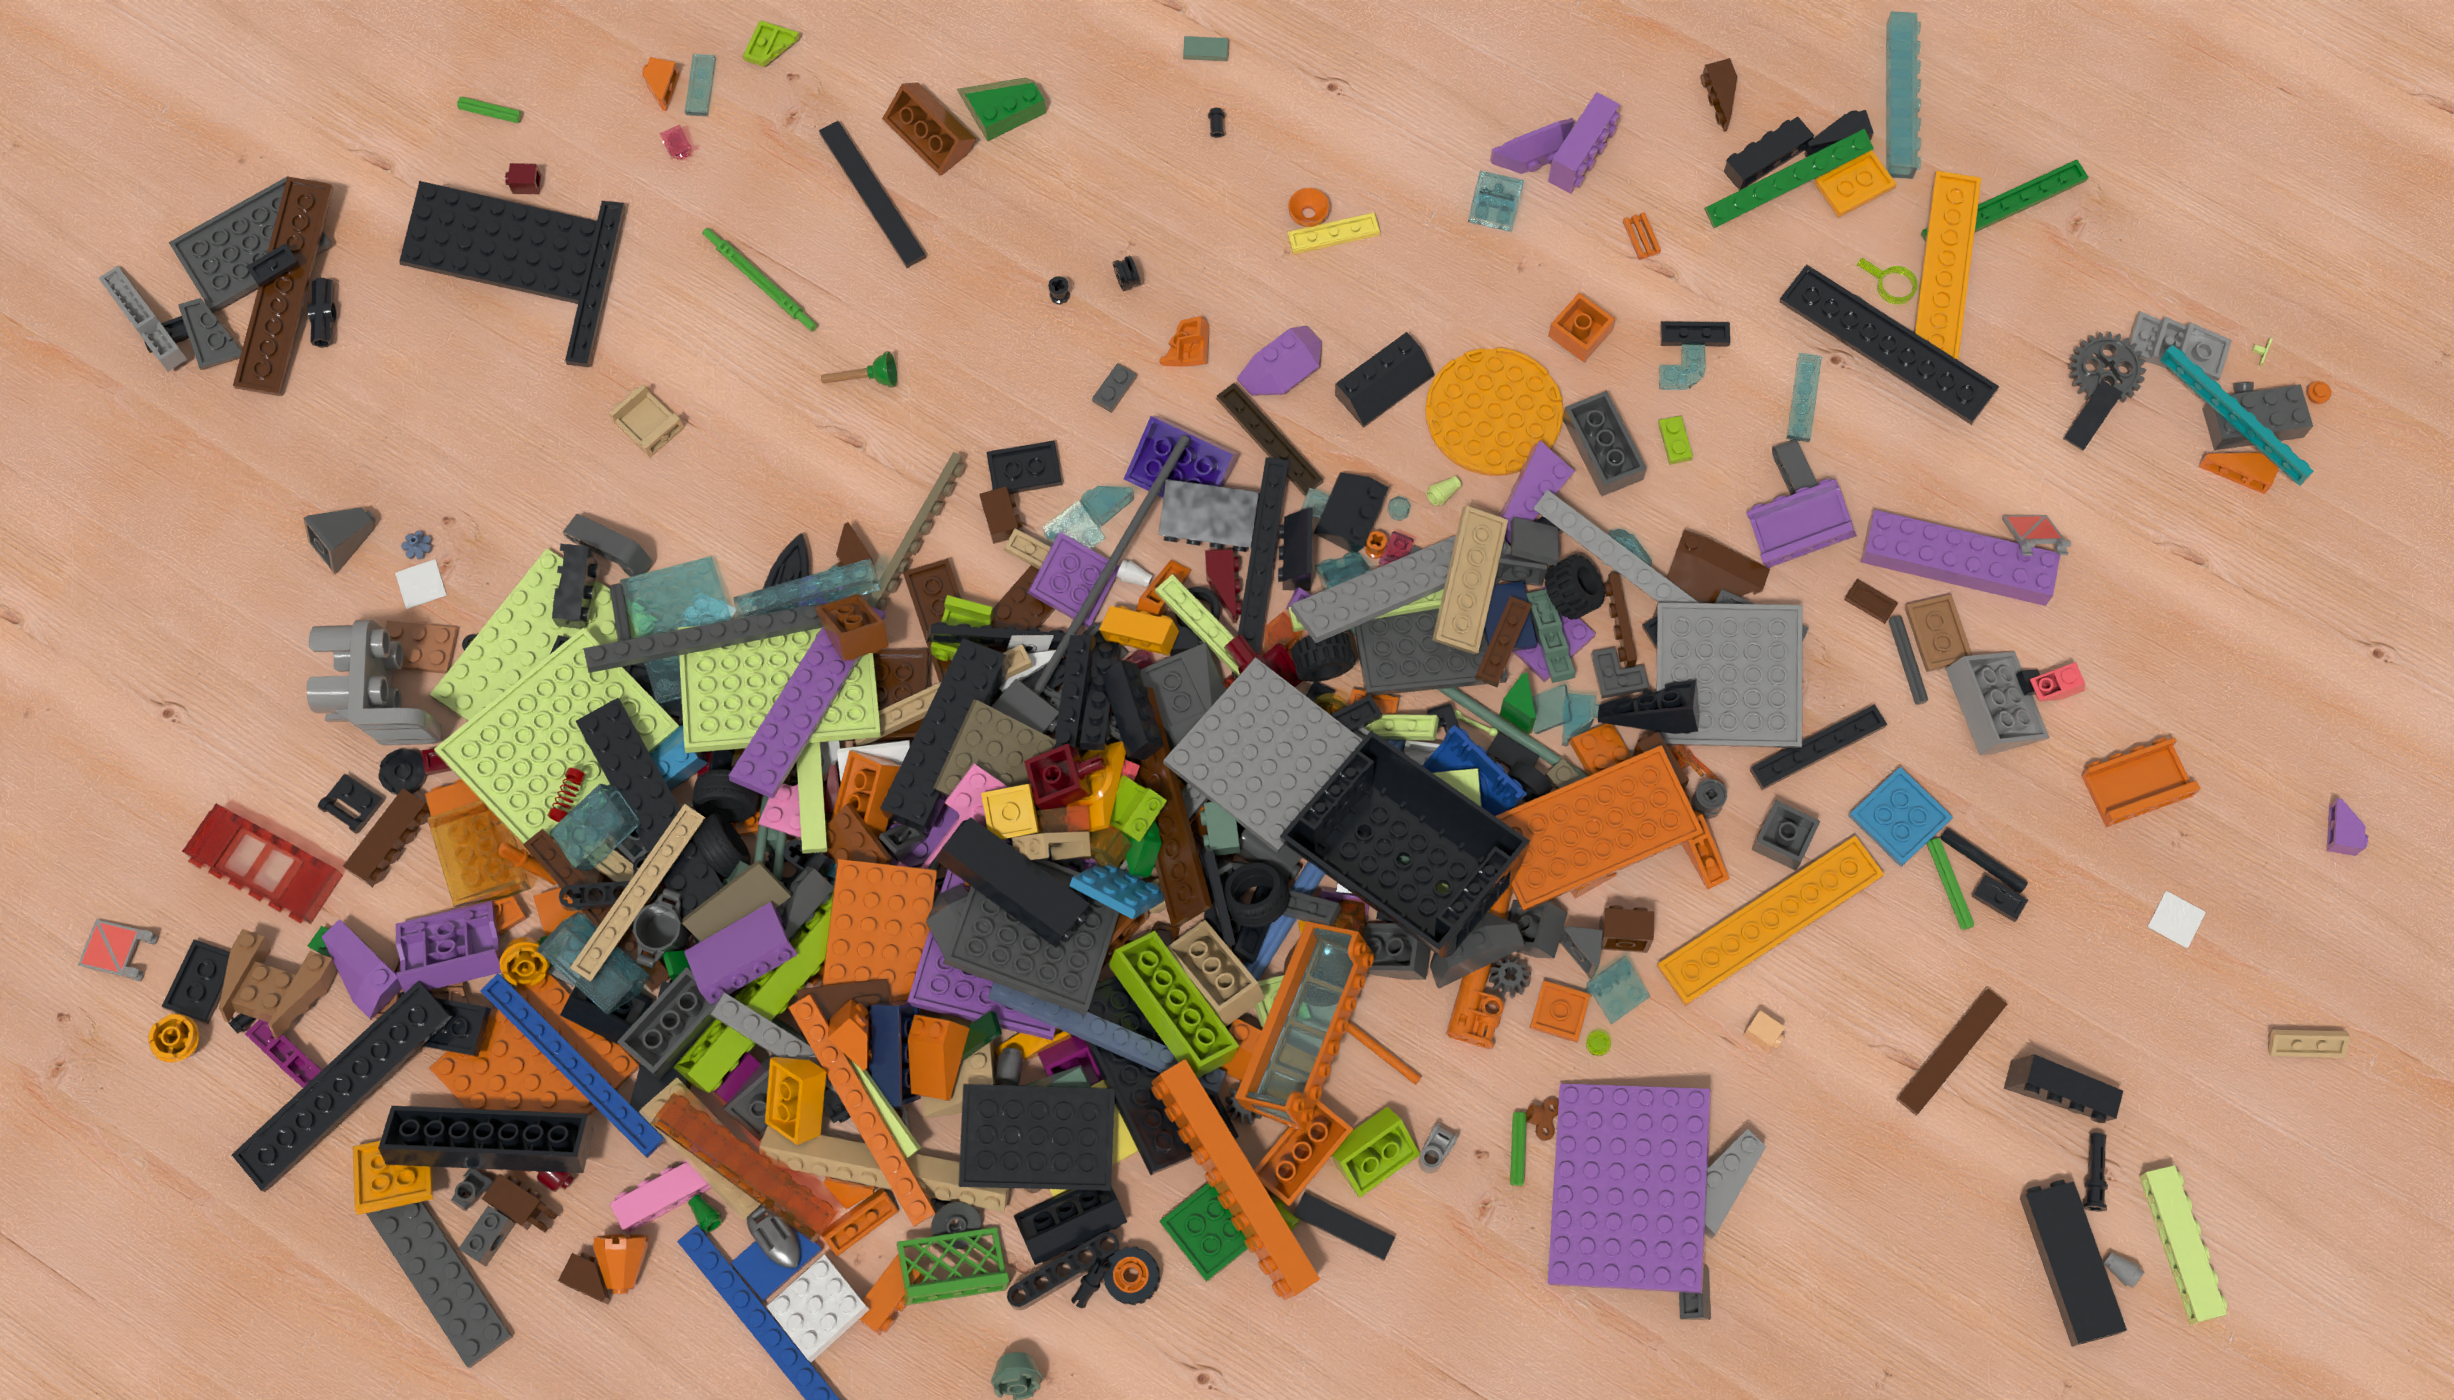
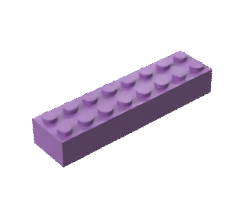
M1874 510L1869 519L1860 562L2046 606L2054 593L2060 555L2057 552L2031 547L2033 556H2023L2019 543Z

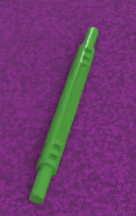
M709 228L704 229L702 234L716 246V250L772 298L793 319H798L811 332L817 328V324L803 313V309L783 293L734 249L732 245L726 240L720 239Z

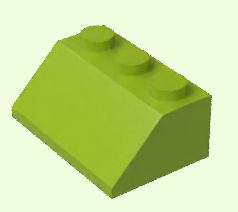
M1387 1106L1354 1129L1331 1158L1360 1198L1418 1157L1420 1153L1401 1118Z

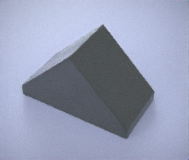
M902 824L881 833L879 839L883 847L899 863L926 839V836L921 831Z

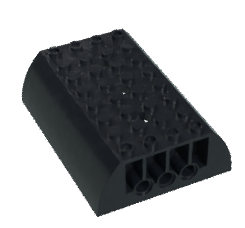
M1373 731L1368 733L1280 835V840L1284 845L1442 958H1447L1454 954L1510 886L1522 865L1530 840ZM1365 828L1371 831V835L1363 838L1358 835V831ZM1400 856H1406L1410 859V863L1400 865L1396 860ZM1439 884H1446L1450 890L1447 893H1439L1436 887Z

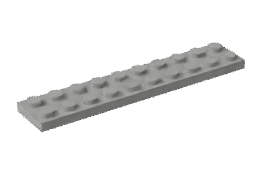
M1456 535L1295 602L1291 605V611L1315 643H1318L1444 589ZM1505 540L1500 558L1511 554V547Z

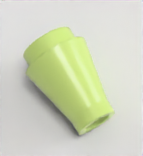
M1453 476L1447 480L1430 485L1426 491L1427 498L1434 506L1443 505L1461 488V483L1456 476Z

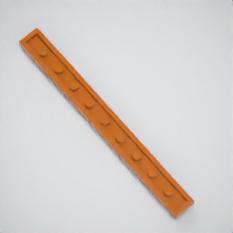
M809 994L788 1007L913 1227L936 1214V1210L849 1058L828 1039L829 1023L813 995Z

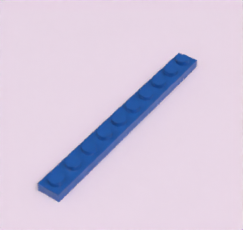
M499 973L480 990L646 1158L665 1141Z
M698 1225L677 1241L805 1400H840Z

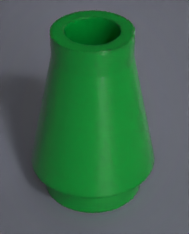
M700 1194L695 1195L689 1200L688 1205L691 1207L701 1230L709 1233L721 1225V1213L704 1200Z

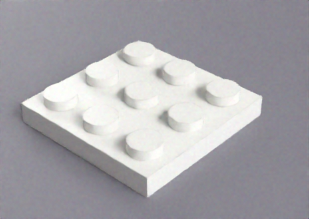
M825 1254L766 1306L810 1362L815 1360L870 1310Z

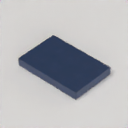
M1524 582L1494 585L1484 627L1488 646L1509 597L1512 596L1528 603ZM1530 613L1513 651L1537 647Z

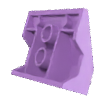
M493 901L395 924L396 947L400 958V972H397V978L404 993L418 981L425 985L428 990L502 973L499 966L502 949Z

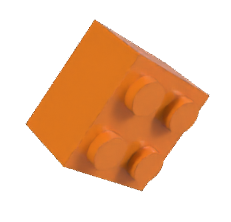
M1578 293L1551 323L1548 337L1582 362H1585L1612 332L1615 318L1581 293Z

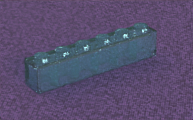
M870 559L739 595L733 597L737 618H743L816 603L823 605L854 594L864 595L878 591L881 588L875 566Z

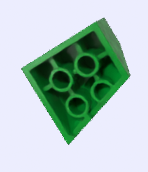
M1026 77L957 89L987 142L1046 114L1043 96L1035 83Z

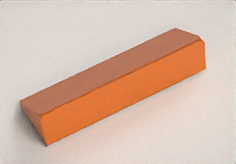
M880 1188L822 1230L820 1234L834 1254L839 1256L899 1212V1210L884 1189Z

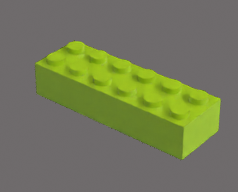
M1155 931L1115 950L1109 967L1178 1062L1186 1059L1198 1079L1232 1061L1239 1045Z

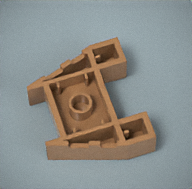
M242 929L230 949L219 1009L227 1023H229L235 1012L268 1022L273 1037L278 1039L290 1027V1023L296 1017L304 1014L315 999H320L327 992L337 974V970L332 958L309 951L297 974L265 965L263 963L271 951L265 936Z

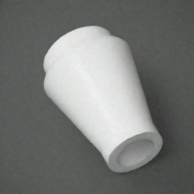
M1123 560L1116 575L1122 582L1146 588L1153 576L1131 560L1129 562Z

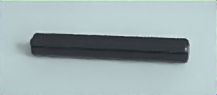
M1947 828L1941 836L1942 841L2018 893L2024 891L2028 884L2025 879L1952 829Z

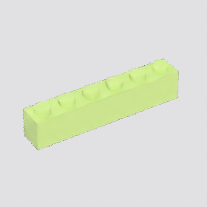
M2175 1165L2144 1173L2139 1178L2190 1325L2227 1315V1302L2224 1296L2220 1295L2217 1287L2219 1283L2218 1277L2209 1264V1251L2202 1244L2200 1238L2201 1228L2199 1223L2193 1218L2191 1212L2192 1202L2185 1195L2182 1174L2177 1171Z

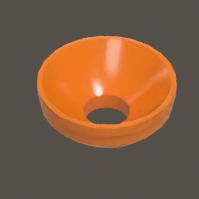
M1303 188L1291 196L1288 204L1289 214L1298 225L1314 227L1326 219L1329 212V201L1320 190ZM1309 208L1315 212V215L1311 218H1306L1302 215V211Z

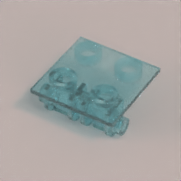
M1079 500L1042 527L1045 532V538L1048 541L1051 540L1052 543L1059 532L1089 549L1105 539V536Z
M1626 956L1586 983L1588 986L1586 992L1591 994V997L1594 996L1610 1024H1613L1651 997Z

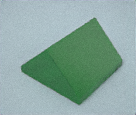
M1522 673L1504 697L1500 716L1526 734H1530L1533 731L1536 715L1528 674Z

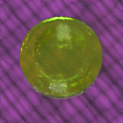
M1601 1031L1592 1032L1586 1040L1587 1050L1595 1056L1605 1055L1611 1047L1609 1036Z

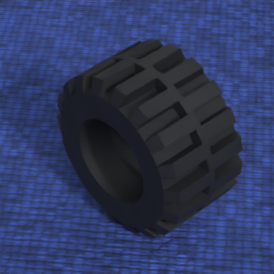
M1578 554L1571 555L1558 562L1556 566L1552 565L1546 570L1547 573L1544 577L1546 581L1544 583L1547 595L1555 609L1565 618L1568 617L1570 620H1576L1600 608L1601 604L1604 603L1605 592L1601 576L1595 566L1588 559H1585L1584 556H1578Z
M1341 632L1318 643H1315L1309 635L1296 642L1291 648L1296 673L1302 681L1319 682L1330 680L1345 674L1355 665L1349 636L1345 632Z

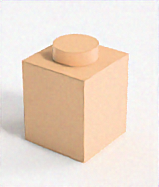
M1760 1010L1743 1036L1769 1052L1772 1046L1777 1049L1785 1036L1781 1033L1785 1026Z

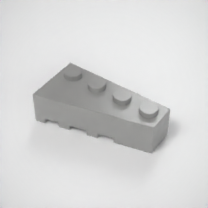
M1749 1129L1708 1168L1705 1234L1710 1239L1716 1235L1766 1148Z

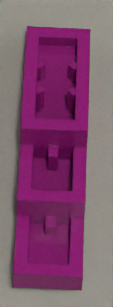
M258 1020L245 1033L252 1042L302 1088L322 1071L284 1034L278 1039L274 1038L268 1022Z

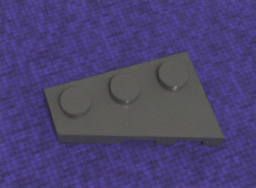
M201 298L178 304L200 370L240 359L242 350Z

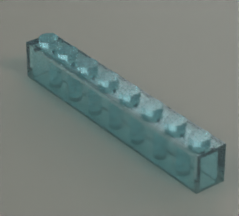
M1891 11L1886 23V170L1892 178L1913 179L1916 170L1919 171L1921 167V157H1918V151L1921 147V137H1918L1921 118H1917V112L1920 111L1921 99L1917 98V93L1920 92L1921 79H1917V73L1920 72L1921 60H1917V54L1920 53L1921 41H1917L1921 23L1917 22V13Z

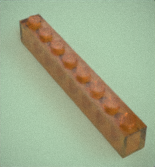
M673 1093L651 1122L658 1130L813 1243L822 1235L837 1214L829 1202L817 1198L807 1186L795 1182L788 1172L776 1168L772 1165L770 1159L757 1154L747 1142L735 1138L731 1135L729 1129L716 1124L706 1112L694 1108L690 1105L689 1100L681 1095L678 1096Z

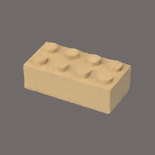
M1206 920L1167 946L1225 1027L1265 999L1259 983Z

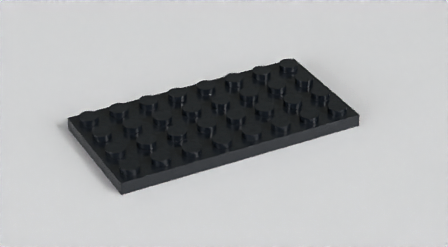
M419 181L399 263L403 266L578 304L597 221Z
M1117 976L1096 984L1087 1012L1166 1046ZM1084 1040L1107 1088H1115V1104L1150 1175L1193 1158L1191 1155L1193 1150L1188 1143L1185 1144L1178 1134L1180 1129L1175 1121L1171 1122L1165 1113L1166 1106L1163 1101L1158 1100L1152 1092L1151 1087L1153 1085L1151 1082L1161 1073ZM1207 1093L1236 1140L1239 1135L1219 1096L1215 1097Z

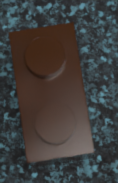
M1007 487L979 494L993 544L1009 540L1014 529L1019 530V528L1023 527L1020 515L1014 514L1013 508L1017 507L1013 493L1008 494Z

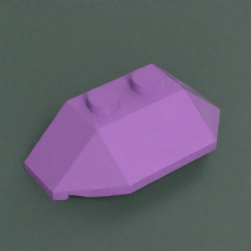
M1573 118L1557 121L1514 138L1500 147L1493 148L1490 161L1494 165L1520 174L1528 171L1534 172L1541 166L1551 164L1556 152L1574 127L1575 121Z
M1308 326L1290 328L1257 352L1237 377V381L1251 396L1284 395L1319 369L1322 341Z

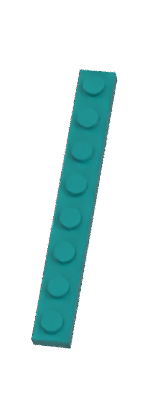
M2174 345L2166 350L2160 361L2294 482L2301 486L2314 471L2306 461L2294 454L2287 444L2282 443L2275 437L2274 433L2269 428H2265L2251 412H2247L2236 398L2227 394L2218 382L2208 377L2200 366L2195 365L2186 357L2182 350L2177 349Z

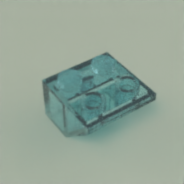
M1480 170L1468 222L1512 232L1524 180Z
M1360 552L1347 553L1342 558L1335 560L1327 559L1322 561L1321 564L1315 565L1323 591L1371 571Z

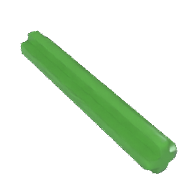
M1939 838L1932 839L1927 842V846L1960 929H1970L1974 926V921L1942 842Z

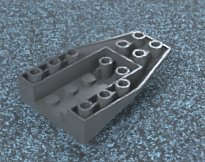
M1206 642L1140 669L1144 686L1151 687L1154 690L1170 752L1226 691ZM1178 776V779L1186 786L1188 783Z

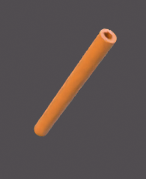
M1348 1020L1347 1032L1415 1085L1422 1078L1420 1075Z

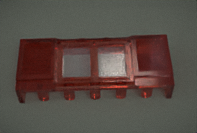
M217 803L208 812L182 851L189 857L188 862L199 869L205 866L209 869L208 873L219 880L225 877L229 880L228 884L239 891L245 888L249 891L248 895L259 902L265 899L269 902L268 906L279 913L282 910L290 913L288 917L299 924L302 921L310 925L312 924L343 877L331 865Z

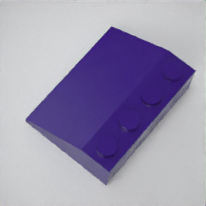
M1150 416L1124 480L1149 491L1181 435L1189 437L1190 440L1167 480L1224 487L1239 453L1160 416ZM1165 483L1158 493V496L1162 498L1164 497Z

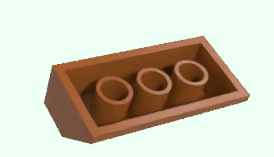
M918 82L901 84L882 118L939 175L945 174L965 158L976 140Z

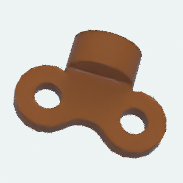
M1554 1098L1546 1099L1542 1106L1532 1103L1526 1112V1122L1537 1126L1536 1136L1542 1141L1550 1140L1554 1136L1552 1121L1558 1115L1559 1105L1558 1100ZM1550 1104H1552L1554 1107L1553 1111L1549 1110ZM1543 1128L1547 1129L1546 1135H1544L1542 1132Z

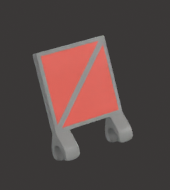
M2003 515L2002 520L2020 544L2023 556H2033L2031 547H2035L2036 544H2055L2058 555L2069 554L2067 547H2071V541L2065 540L2047 515Z
M96 919L78 965L141 981L144 973L137 968L128 967L138 940L154 945L158 936L154 935L151 931L139 930Z

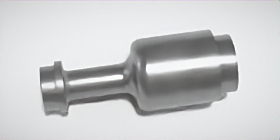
M1014 1048L1002 1049V1053L998 1057L995 1081L998 1084H1019L1023 1065V1057H1021L1022 1052Z

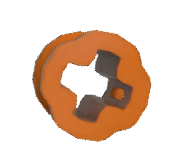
M1372 531L1369 534L1365 552L1370 558L1378 559L1385 554L1386 535L1379 531Z

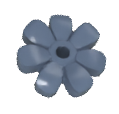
M416 531L415 536L412 534L406 535L405 539L408 542L401 544L402 549L407 551L406 556L409 559H413L415 555L418 560L425 557L423 552L429 553L432 549L428 545L432 542L431 538L428 535L424 536L422 531Z

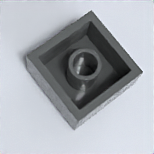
M1775 800L1752 850L1796 871L1805 856L1820 820Z

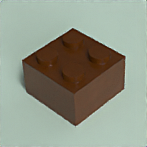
M1618 905L1605 908L1599 922V930H1603L1601 949L1648 953L1654 940V911H1648L1644 907L1627 910Z

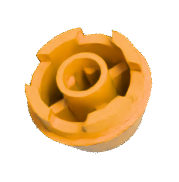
M519 937L508 944L500 958L499 966L505 979L511 984L517 986V983H530V986L539 983L546 976L550 966V957L547 951L535 939Z
M182 1014L166 1015V1017L154 1023L149 1031L148 1041L150 1049L158 1059L164 1062L172 1063L187 1059L194 1054L199 1044L197 1025L191 1018Z

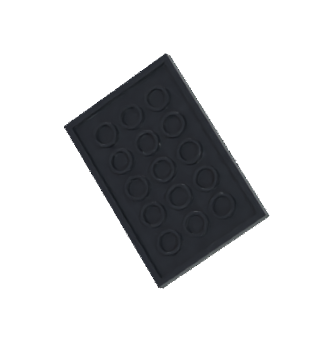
M963 1084L958 1186L1111 1191L1115 1088Z

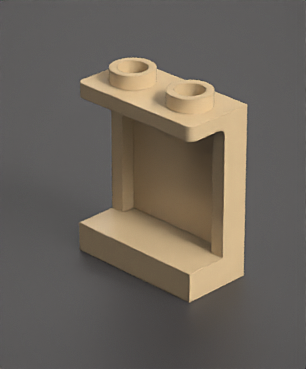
M644 384L639 388L633 389L629 396L623 402L617 403L610 412L613 422L649 458L684 429L681 419L675 413L671 414L649 392Z
M1089 831L1041 833L1012 838V847L1029 860L1049 858L1048 846H1051L1052 860L1091 856Z

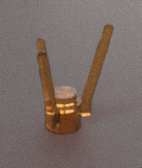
M1684 744L1675 747L1671 751L1682 769L1690 765L1701 777L1704 776V773L1701 771L1702 769L1710 778L1720 781L1724 785L1723 781L1698 760ZM1685 788V791H1684V792H1685V795H1686V797H1687V799H1688V801H1689V800H1690V796H1689V794H1688V792H1687V789Z

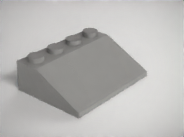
M2015 651L1964 656L1945 668L1979 755L1999 753L2050 738L2033 695L2024 696L2016 676L2018 672L2023 670Z

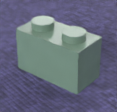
M1214 802L1204 803L1205 811H1200L1202 826L1207 825L1208 834L1203 835L1204 846L1212 849L1214 856L1240 853L1236 819Z

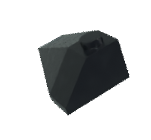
M1696 680L1673 682L1664 685L1665 689L1652 693L1649 689L1643 691V695L1633 699L1626 696L1599 704L1598 722L1671 734L1698 732L1700 716Z

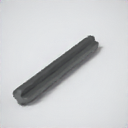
M1901 616L1891 617L1889 625L1914 703L1916 705L1924 704L1928 701V696Z

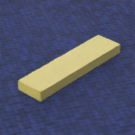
M1369 213L1314 227L1288 231L1287 236L1294 255L1380 236V230L1375 213Z

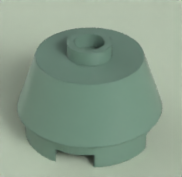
M1013 1352L1001 1356L997 1360L991 1378L995 1395L1000 1398L1003 1394L1013 1395V1400L1033 1397L1034 1390L1040 1389V1383L1042 1382V1375L1033 1356L1023 1352Z

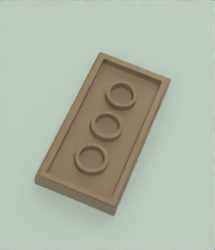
M757 860L682 919V924L701 942L769 902H772L775 908H777L791 897V893Z

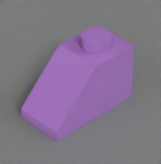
M2337 798L2329 805L2327 851L2356 856L2367 847L2368 835L2365 834L2366 826L2343 799Z

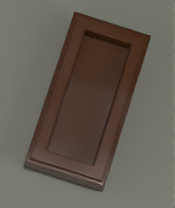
M1859 579L1856 580L1844 599L1886 624L1898 605V602Z

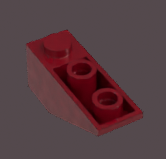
M1233 549L1205 550L1206 581L1232 623H1236V615H1241L1240 601H1236L1235 593H1240L1239 579H1235L1234 572L1239 571L1238 557H1234Z

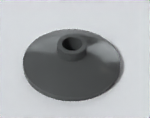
M952 1202L943 1206L934 1215L931 1223L932 1236L981 1229L979 1213L972 1205L965 1202ZM958 1219V1222L956 1224H950L953 1220ZM956 1240L952 1247L961 1249L969 1244L964 1240Z

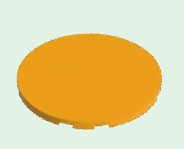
M1497 347V349L1479 348L1471 350L1455 360L1449 361L1433 379L1427 394L1425 407L1428 431L1438 449L1456 465L1483 475L1501 476L1514 474L1521 471L1532 446L1537 442L1542 441L1549 449H1552L1556 443L1563 422V404L1560 390L1548 374L1549 372L1540 363L1521 352Z

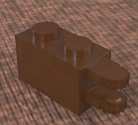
M499 1174L482 1197V1200L528 1230L531 1225H534L546 1233L549 1228L541 1221H537V1216L542 1211L547 1217L555 1220L558 1215L540 1201L542 1195L530 1187L525 1191L519 1187L522 1182L510 1174L507 1178Z

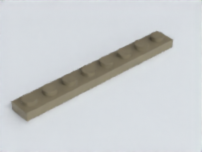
M955 452L952 453L868 599L867 603L870 606L882 611L885 610L888 596L896 591L900 575L908 570L911 556L918 552L923 535L929 533L932 526L931 521L934 516L940 514L943 500L946 496H950L954 488L953 483L957 477L960 478L964 471L965 465L962 455Z

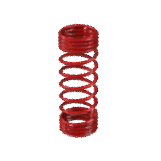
M568 768L565 773L566 779L562 780L564 785L560 786L562 791L557 792L559 797H555L556 802L552 804L553 808L548 812L550 819L560 823L566 822L569 813L554 807V804L572 809L569 805L559 803L556 799L561 798L569 803H574L573 800L562 797L559 793L564 792L571 797H577L574 793L564 791L562 786L579 791L578 788L567 785L564 781L568 780L581 786L580 782H583L586 776L584 772L576 768Z

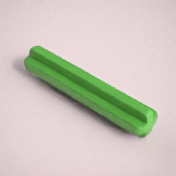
M463 96L459 97L457 102L460 110L514 123H519L522 117L520 110Z
M1514 1112L1512 1117L1510 1184L1517 1187L1524 1184L1526 1113Z

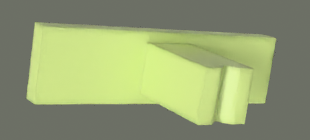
M2270 338L2266 348L2255 345L2252 350L2254 353L2263 355L2259 366H2262L2272 338Z

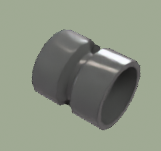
M1715 779L1702 781L1692 798V809L1703 814L1704 819L1716 817L1721 812L1727 799L1725 786Z

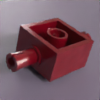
M1065 744L1024 761L1030 782L1027 784H1031L1035 804L1046 813L1091 796L1086 780L1087 775L1106 769V765L1102 764L1105 761L1101 754L1081 762L1079 752L1070 744Z

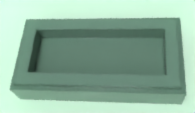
M1184 36L1183 59L1227 61L1228 38Z

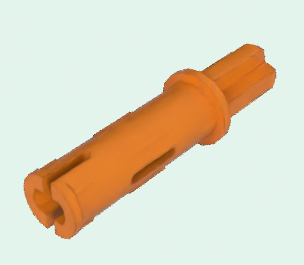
M503 842L498 847L499 855L513 862L515 867H522L551 885L557 884L538 861L528 854L527 850H520L507 842Z

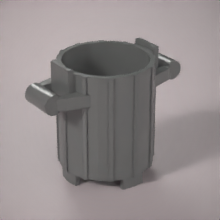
M665 888L663 894L658 897L655 903L642 908L637 914L633 925V933L638 943L637 963L654 968L656 962L661 959L665 952L683 951L689 945L692 933L682 924L683 916L680 912L681 893ZM665 898L676 902V905L674 906L672 904L663 902V900ZM643 951H646L655 954L656 956L655 958H652L642 953Z

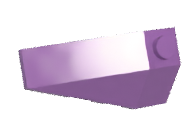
M339 919L322 936V939L353 1003L372 1020L402 987L397 978V973Z

